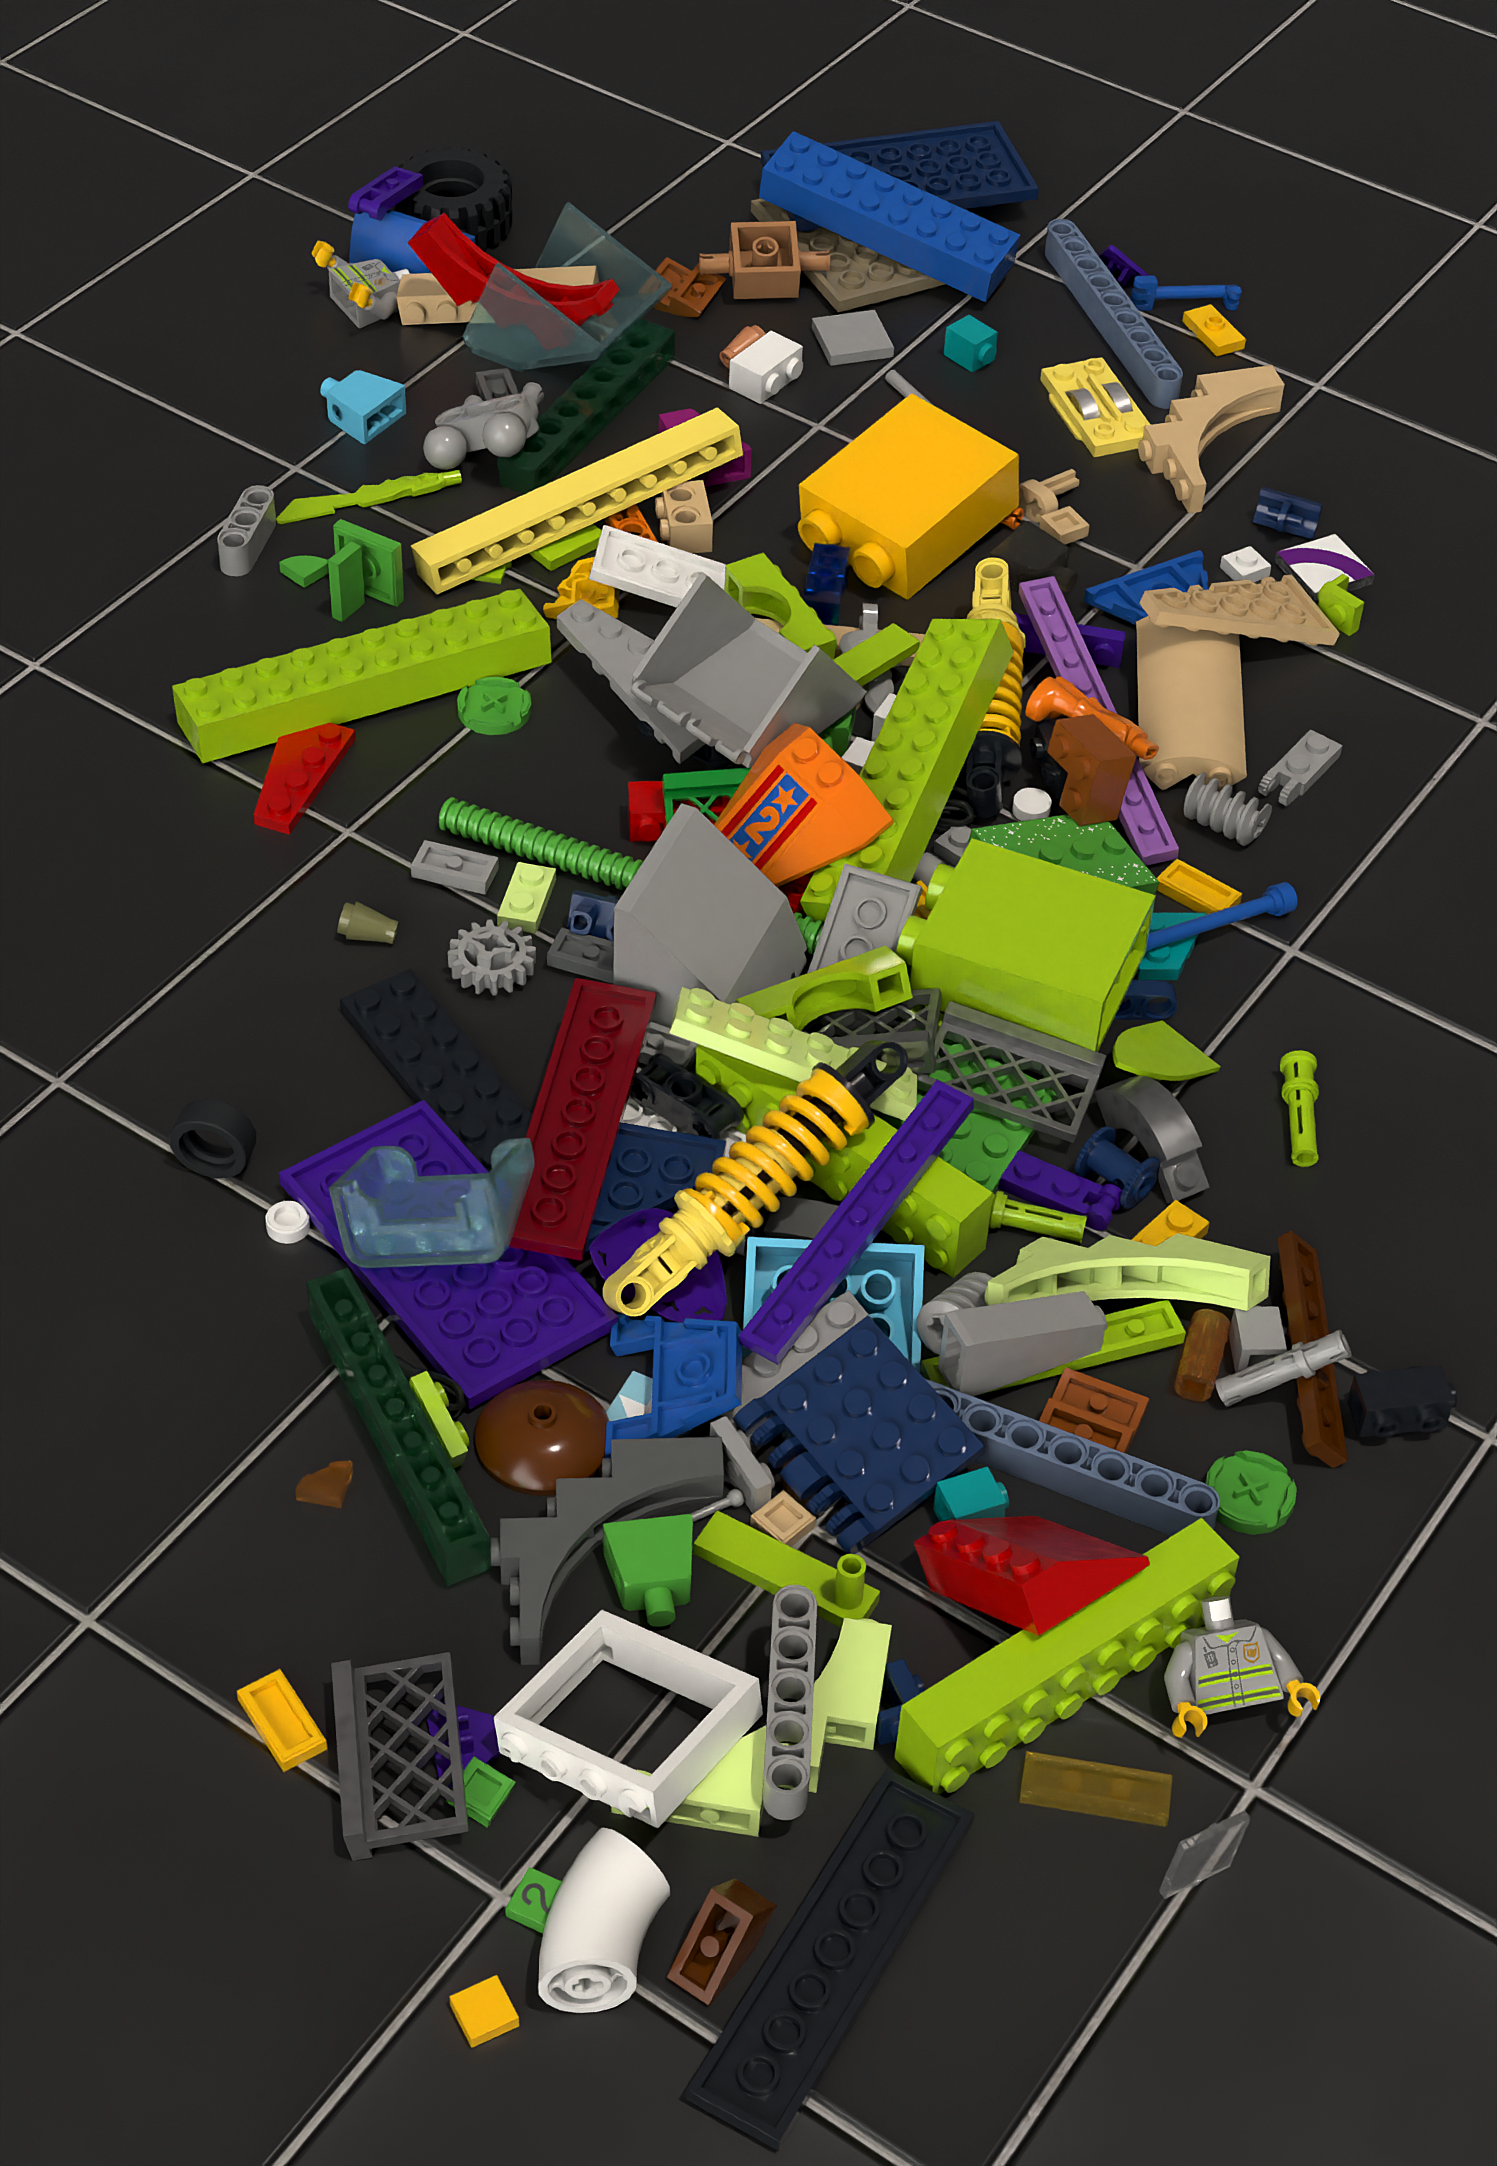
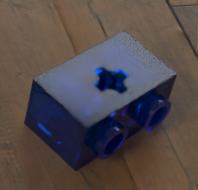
M815 543L804 589V602L809 608L812 607L816 611L819 620L824 625L838 626L848 582L850 548L834 544Z

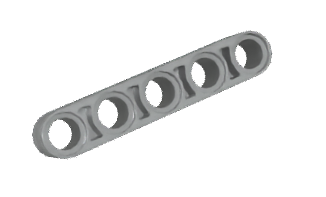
M787 1585L781 1588L775 1594L772 1612L762 1800L768 1814L780 1820H792L804 1812L808 1802L817 1601L811 1590L800 1585ZM789 1615H796V1616H800V1618H792V1617H788V1616H789ZM793 1656L798 1657L799 1659L791 1660L785 1657ZM792 1698L796 1699L797 1702H787L783 1699ZM791 1741L796 1743V1745L787 1746L780 1742ZM790 1785L794 1787V1789L783 1790L778 1788L777 1786Z

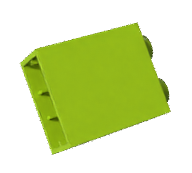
M971 838L956 867L939 863L936 867L925 898V908L930 910L931 913L927 919L914 915L909 916L902 929L896 954L906 962V965L912 966L910 977L911 990L940 988L942 996L940 1011L945 1012L949 1001L1098 1052L1146 953L1156 895Z

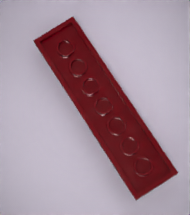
M575 978L498 1225L496 1244L583 1260L656 1005V992Z

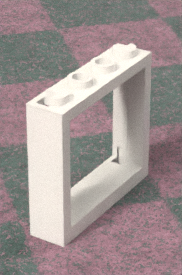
M601 1610L494 1716L499 1752L510 1757L511 1761L520 1762L541 1772L552 1781H560L581 1791L592 1800H600L621 1810L630 1818L633 1816L659 1828L763 1715L759 1678ZM602 1660L713 1709L650 1777L539 1725Z

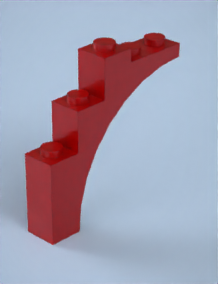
M445 213L424 223L407 242L457 306L470 300L472 303H476L481 299L503 328L515 322L518 325L527 322L548 350L560 344L566 347L575 341L579 336L577 330L593 314L601 316L606 313L614 304L611 300L620 290L613 279L592 285L569 286L548 283L526 276L502 264L480 249L459 230Z

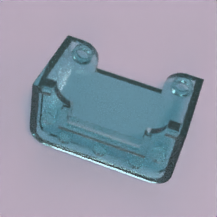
M530 1138L502 1141L492 1152V1170L489 1173L419 1177L413 1157L403 1148L398 1146L370 1148L329 1187L346 1256L352 1263L364 1268L477 1264L498 1260L509 1248L534 1170V1154Z

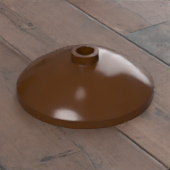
M555 1380L527 1381L500 1392L484 1407L475 1427L476 1453L485 1471L506 1488L535 1496L556 1495V1479L593 1478L602 1469V1458H606V1424L610 1421L602 1405L592 1395L577 1386Z

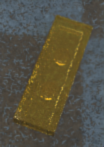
M1026 1751L1019 1802L1167 1827L1173 1775Z

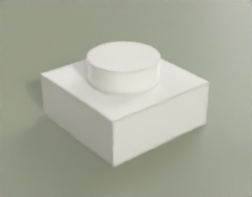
M1249 546L1222 556L1220 568L1234 581L1248 579L1256 582L1264 577H1269L1271 565Z

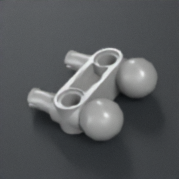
M530 382L524 386L520 394L483 401L476 395H471L467 397L463 406L443 412L435 420L437 428L431 430L425 437L423 450L426 459L432 466L440 470H451L463 462L466 452L487 448L498 457H511L517 454L524 447L526 438L532 436L539 429L536 421L539 413L537 406L544 398V392H540L542 390L541 386Z

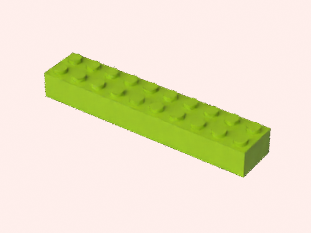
M521 589L507 590L499 595L481 600H471L466 604L456 607L439 609L431 614L413 619H403L395 624L377 629H368L363 633L332 639L327 643L296 649L288 654L264 658L256 663L238 668H228L220 673L202 678H192L184 683L173 685L172 690L177 723L201 762H210L275 743L278 737L326 723L338 725L463 689L466 685L470 687L476 685L475 680L484 677H504L552 663L550 626Z
M932 619L859 775L891 816L894 823L864 849L814 871L800 900L806 915L813 917L814 922L826 920L844 864L911 883L976 738V734L1014 653L1001 619Z

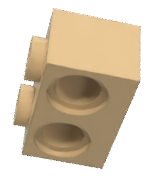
M703 480L685 481L661 492V497L655 498L656 518L660 519L661 541L667 540L668 546L689 553L712 552L713 522Z

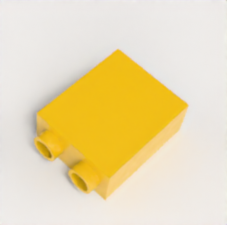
M911 393L799 484L801 520L798 523L799 535L806 546L818 555L831 553L851 565L857 576L865 584L874 588L883 585L909 600L1019 506V454Z

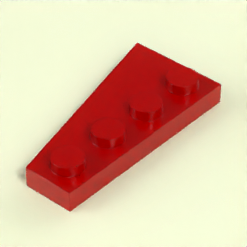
M326 723L278 737L254 812V824L290 835L356 740L355 730L333 723Z

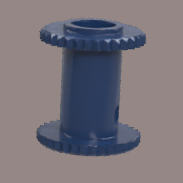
M1102 1127L1087 1140L1079 1152L1075 1163L1076 1175L1086 1178L1094 1171L1122 1190L1120 1203L1123 1208H1134L1148 1196L1156 1184L1160 1161L1156 1157H1150L1143 1163H1140L1114 1145L1116 1132L1112 1127Z

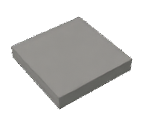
M875 310L812 318V330L830 366L891 358L894 355V346Z

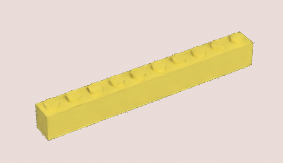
M717 407L411 545L417 574L436 594H440L743 455L739 425Z

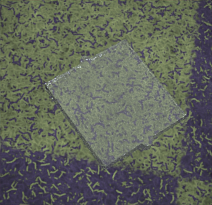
M1245 1810L1218 1824L1213 1823L1209 1828L1179 1842L1159 1890L1164 1899L1192 1885L1197 1886L1202 1880L1230 1867L1251 1819Z

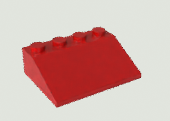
M1038 1516L941 1521L931 1526L928 1531L929 1533L914 1541L930 1591L1038 1636L1150 1565L1148 1556Z

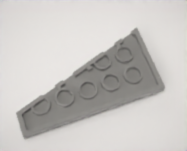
M582 599L557 616V629L579 653H585L591 659L592 668L599 675L604 674L610 680L611 689L640 721H647L654 729L656 739L661 744L666 742L673 750L672 756L679 764L706 744L686 731V726H679L658 712L657 707H651L631 694V687L635 682V677L632 673L654 640Z

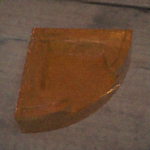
M353 1462L329 1463V1467L321 1469L311 1476L307 1474L299 1482L295 1490L296 1500L341 1508L353 1474Z

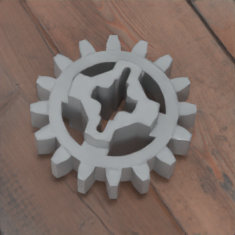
M492 919L487 920L486 927H480L474 922L471 923V932L460 929L458 931V939H451L450 951H448V966L451 968L452 978H461V987L467 988L472 984L475 985L477 994H480L484 988H489L492 995H497L498 988L502 987L509 993L513 992L514 982L524 986L526 984V975L534 974L536 947L532 946L531 935L523 936V929L520 926L510 930L508 929V921L502 922L500 926H494Z

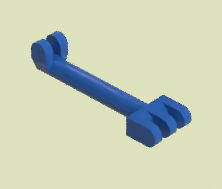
M1155 275L1136 276L1133 283L1135 287L1132 289V299L1130 300L1138 311H1152L1154 300L1222 298L1224 306L1228 310L1234 311L1238 309V299L1241 297L1242 290L1236 284L1158 286Z

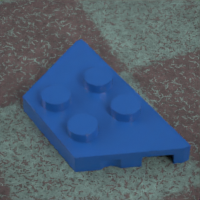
M1198 550L1087 588L1084 601L1136 625L1137 621L1148 616L1139 604L1145 591L1176 588L1182 592H1187L1189 587L1193 585H1200L1203 590H1209L1207 586V571L1203 570L1202 565L1203 553Z

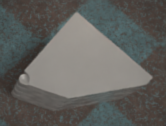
M703 572L699 574L632 673L635 677V682L631 687V694L649 706L657 707L658 712L679 726H686V731L707 745L715 746L716 751L735 764H743L747 768L752 767L763 749L793 723L808 726L818 735L857 706L867 692L819 647L813 645L809 653L755 619Z
M681 803L614 907L613 985L656 992V1005L651 1022L670 1028L676 1000L682 987L690 990L693 988L706 990L716 1000L731 1005L732 1003H737L736 999L799 977L807 963V958L804 954L807 946L787 897L697 808Z

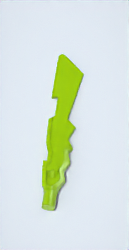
M459 470L445 473H423L417 476H403L395 480L387 479L380 485H362L355 493L294 499L276 518L278 524H285L334 514V509L356 504L364 508L412 495L414 497L441 490L446 486L461 484L462 478Z

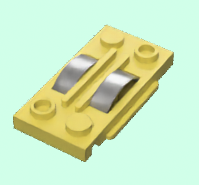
M1102 357L1041 369L1040 380L1050 393L1049 401L1077 440L1083 441L1093 457L1138 449L1139 441L1143 439L1144 426L1150 425V423Z

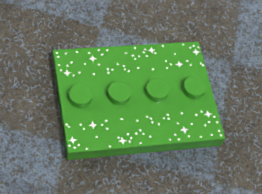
M1069 814L974 828L971 830L968 842L973 838L1150 894H1155L1159 884L1156 877L1109 821L1080 826Z

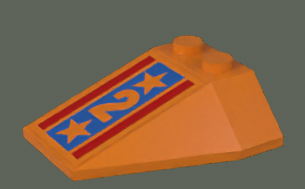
M793 723L763 749L714 826L776 887H779L864 849L889 828L894 821L862 778L810 727Z

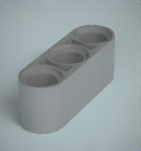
M256 485L245 489L218 534L220 568L224 574L242 576L249 573L276 526L274 493L269 487Z

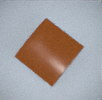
M666 257L641 288L637 300L647 306L674 315L699 317L724 285L726 278L719 274L700 275L699 263L691 271Z
M1065 1367L1052 1398L1049 1397L1039 1421L1127 1454L1149 1406V1398Z

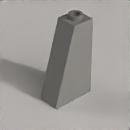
M1085 1291L954 1310L945 1313L938 1370L949 1388L974 1397L1101 1351L1104 1332L1107 1329L1106 1317L1099 1306H1094Z

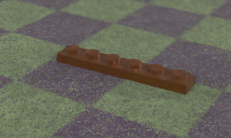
M1289 1231L1277 1238L1280 1255L1278 1266L1282 1272L1284 1284L1282 1298L1287 1307L1289 1321L1287 1333L1292 1345L1298 1342L1306 1344L1329 1334L1317 1250L1293 1231ZM1331 1363L1316 1370L1314 1376L1296 1378L1299 1394L1296 1400L1302 1416L1304 1432H1302L1301 1437L1304 1447L1309 1454L1317 1456L1330 1467L1335 1468L1347 1462L1348 1458L1334 1363Z

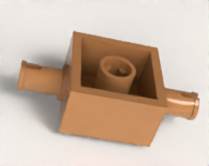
M796 221L731 223L728 253H699L700 275L729 273V277H732L734 299L798 298L801 271H830L829 250L800 251V248H798Z

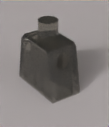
M1030 521L1025 522L989 553V558H1000L1008 564L1010 590L1019 593V583L1051 576L1055 577L1059 588L1067 593L1074 588L1077 582L1078 574L1067 569L1068 547Z

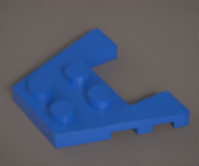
M616 1314L618 1322L611 1326L610 1347L616 1357L654 1349L652 1410L649 1414L607 1422L606 1458H611V1439L674 1438L742 1405V1345L739 1339V1334L742 1331L737 1322L685 1318L684 1323L664 1322L660 1316H646L645 1320H632L626 1314Z

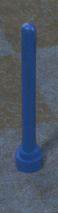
M1281 882L1269 886L1260 898L1149 933L1146 951L1265 912L1275 916L1293 912L1298 903L1296 892L1289 883Z

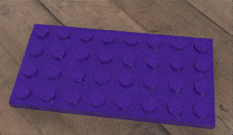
M425 1100L279 1172L280 1185L295 1202H298L305 1208L311 1222L436 1371L451 1378L461 1386L464 1400L467 1402L466 1406L469 1410L611 1332V1326L618 1322V1316L565 1257L496 1244V1232L508 1193Z

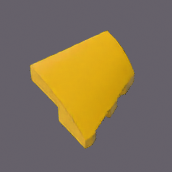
M594 557L578 560L571 569L570 576L557 587L560 594L555 603H545L543 611L546 617L557 619L559 614L582 599L610 616L618 618L620 589L589 579Z

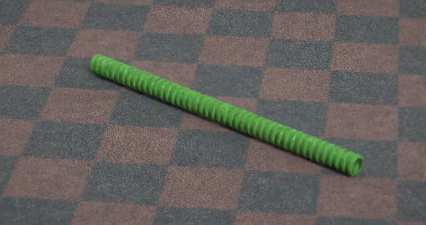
M453 797L445 801L439 813V827L443 831L450 830L455 835L461 833L462 837L468 839L472 837L473 841L476 842L483 840L485 845L491 846L494 844V847L497 849L505 848L506 852H516V855L521 857L526 855L528 859L533 861L537 859L541 864L548 862L550 867L557 868L559 866L560 870L566 872L570 870L574 875L581 873L582 877L586 879L593 877V880L598 883L604 880L605 885L611 887L615 884L616 889L619 890L628 887L644 862L639 859L634 862L633 857L625 856L623 858L621 853L615 852L612 854L611 850L606 848L601 850L600 846L594 844L590 847L588 842L581 841L579 843L576 838L571 837L568 839L566 835L561 833L556 835V832L552 830L546 832L543 827L538 826L535 828L534 824L528 822L524 824L519 819L513 821L510 816L505 815L502 817L501 813H491L486 808L480 810V807L472 804L469 806L468 802H458V799ZM795 912L794 916L806 943L807 952L814 955L825 921L818 920L814 922L813 917L807 916L803 918L801 913ZM906 965L910 980L912 966Z

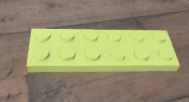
M684 987L681 988L676 1000L669 1032L799 1082L810 1079L812 1069L817 1063L823 1062L836 1070L859 1049L857 1047L847 1049L834 1044L832 1039L820 1033L813 1032L807 1034L796 1030L791 1023L780 1018H771L770 1020L756 1015L746 1005L740 1003H732L730 1005L716 1000L710 992L700 988H693L691 990ZM876 1059L877 1068L879 1071H882L887 1063ZM907 1067L905 1073L873 1101L869 1107L905 1121L916 1107L917 1074L912 1073V1070Z

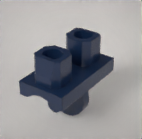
M1263 487L1260 491L1253 522L1274 528L1281 533L1288 532L1313 539L1323 504Z
M575 890L572 893L567 929L572 933L587 934L614 942V907L619 900H617L616 896L608 895V897Z

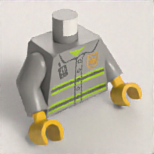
M317 241L311 253L315 257L318 266L323 268L327 266L329 271L330 297L358 328L365 327L380 319H388L393 313L399 311L396 296L402 274H410L407 269L392 273L378 259L347 263L336 255L332 256L334 248L323 241Z
M1217 1596L1201 1600L1205 1626L1182 1631L1180 1644L1175 1646L1164 1673V1681L1171 1708L1174 1712L1178 1713L1172 1724V1731L1175 1736L1183 1737L1186 1732L1185 1721H1189L1195 1727L1196 1736L1200 1737L1207 1726V1714L1284 1699L1283 1691L1290 1693L1288 1710L1293 1716L1301 1717L1303 1712L1301 1704L1297 1701L1298 1697L1308 1699L1311 1702L1312 1708L1317 1710L1320 1703L1319 1691L1312 1684L1303 1683V1677L1292 1658L1267 1629L1260 1627L1258 1623L1246 1619L1234 1621L1229 1596Z

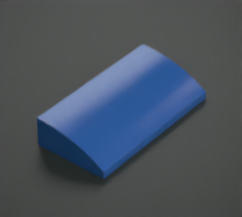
M387 210L381 221L370 218L369 214L365 212L362 214L355 213L350 240L349 263L378 259L392 273L407 269L410 274L431 273L407 243L422 225L428 221L393 210ZM463 233L475 243V236Z

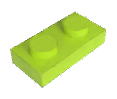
M427 1371L411 1377L405 1394L443 1468L447 1472L462 1465L468 1452L467 1447L470 1445L469 1438L463 1425L459 1421L453 1422L446 1408L449 1406V1401L444 1388L439 1382L433 1383Z

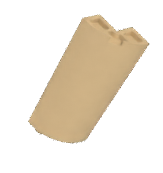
M1149 616L1137 621L1139 727L1148 735L1147 740L1159 746V750L1153 759L1144 760L1139 757V762L1145 775L1160 789L1165 790L1191 774L1197 777L1205 772L1206 780L1204 784L1207 785L1214 777L1219 779L1217 790L1219 792L1225 785L1229 784L1232 786L1246 778L1239 634L1230 633L1229 635H1222L1215 631L1201 629L1195 632L1177 626L1162 628L1153 624L1149 620Z

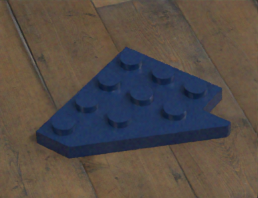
M622 1123L585 1252L589 1250V1246L602 1231L620 1219L641 1209L658 1208L667 1211L676 1206L674 1197L679 1190L687 1188L696 1190L695 1181L699 1174L704 1172L713 1174V1162L719 1157H725L727 1141ZM641 1219V1220H640V1223H643V1222H645L646 1220H645V1219Z

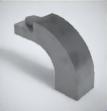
M1135 1076L1094 1092L1106 1126L1113 1129L1123 1128L1130 1131L1141 1142L1149 1158L1156 1157L1159 1159L1158 1181L1167 1203H1172L1175 1200L1179 1201L1210 1188L1196 1152L1197 1148L1202 1147V1143L1195 1127L1177 1099L1163 1085L1147 1076Z

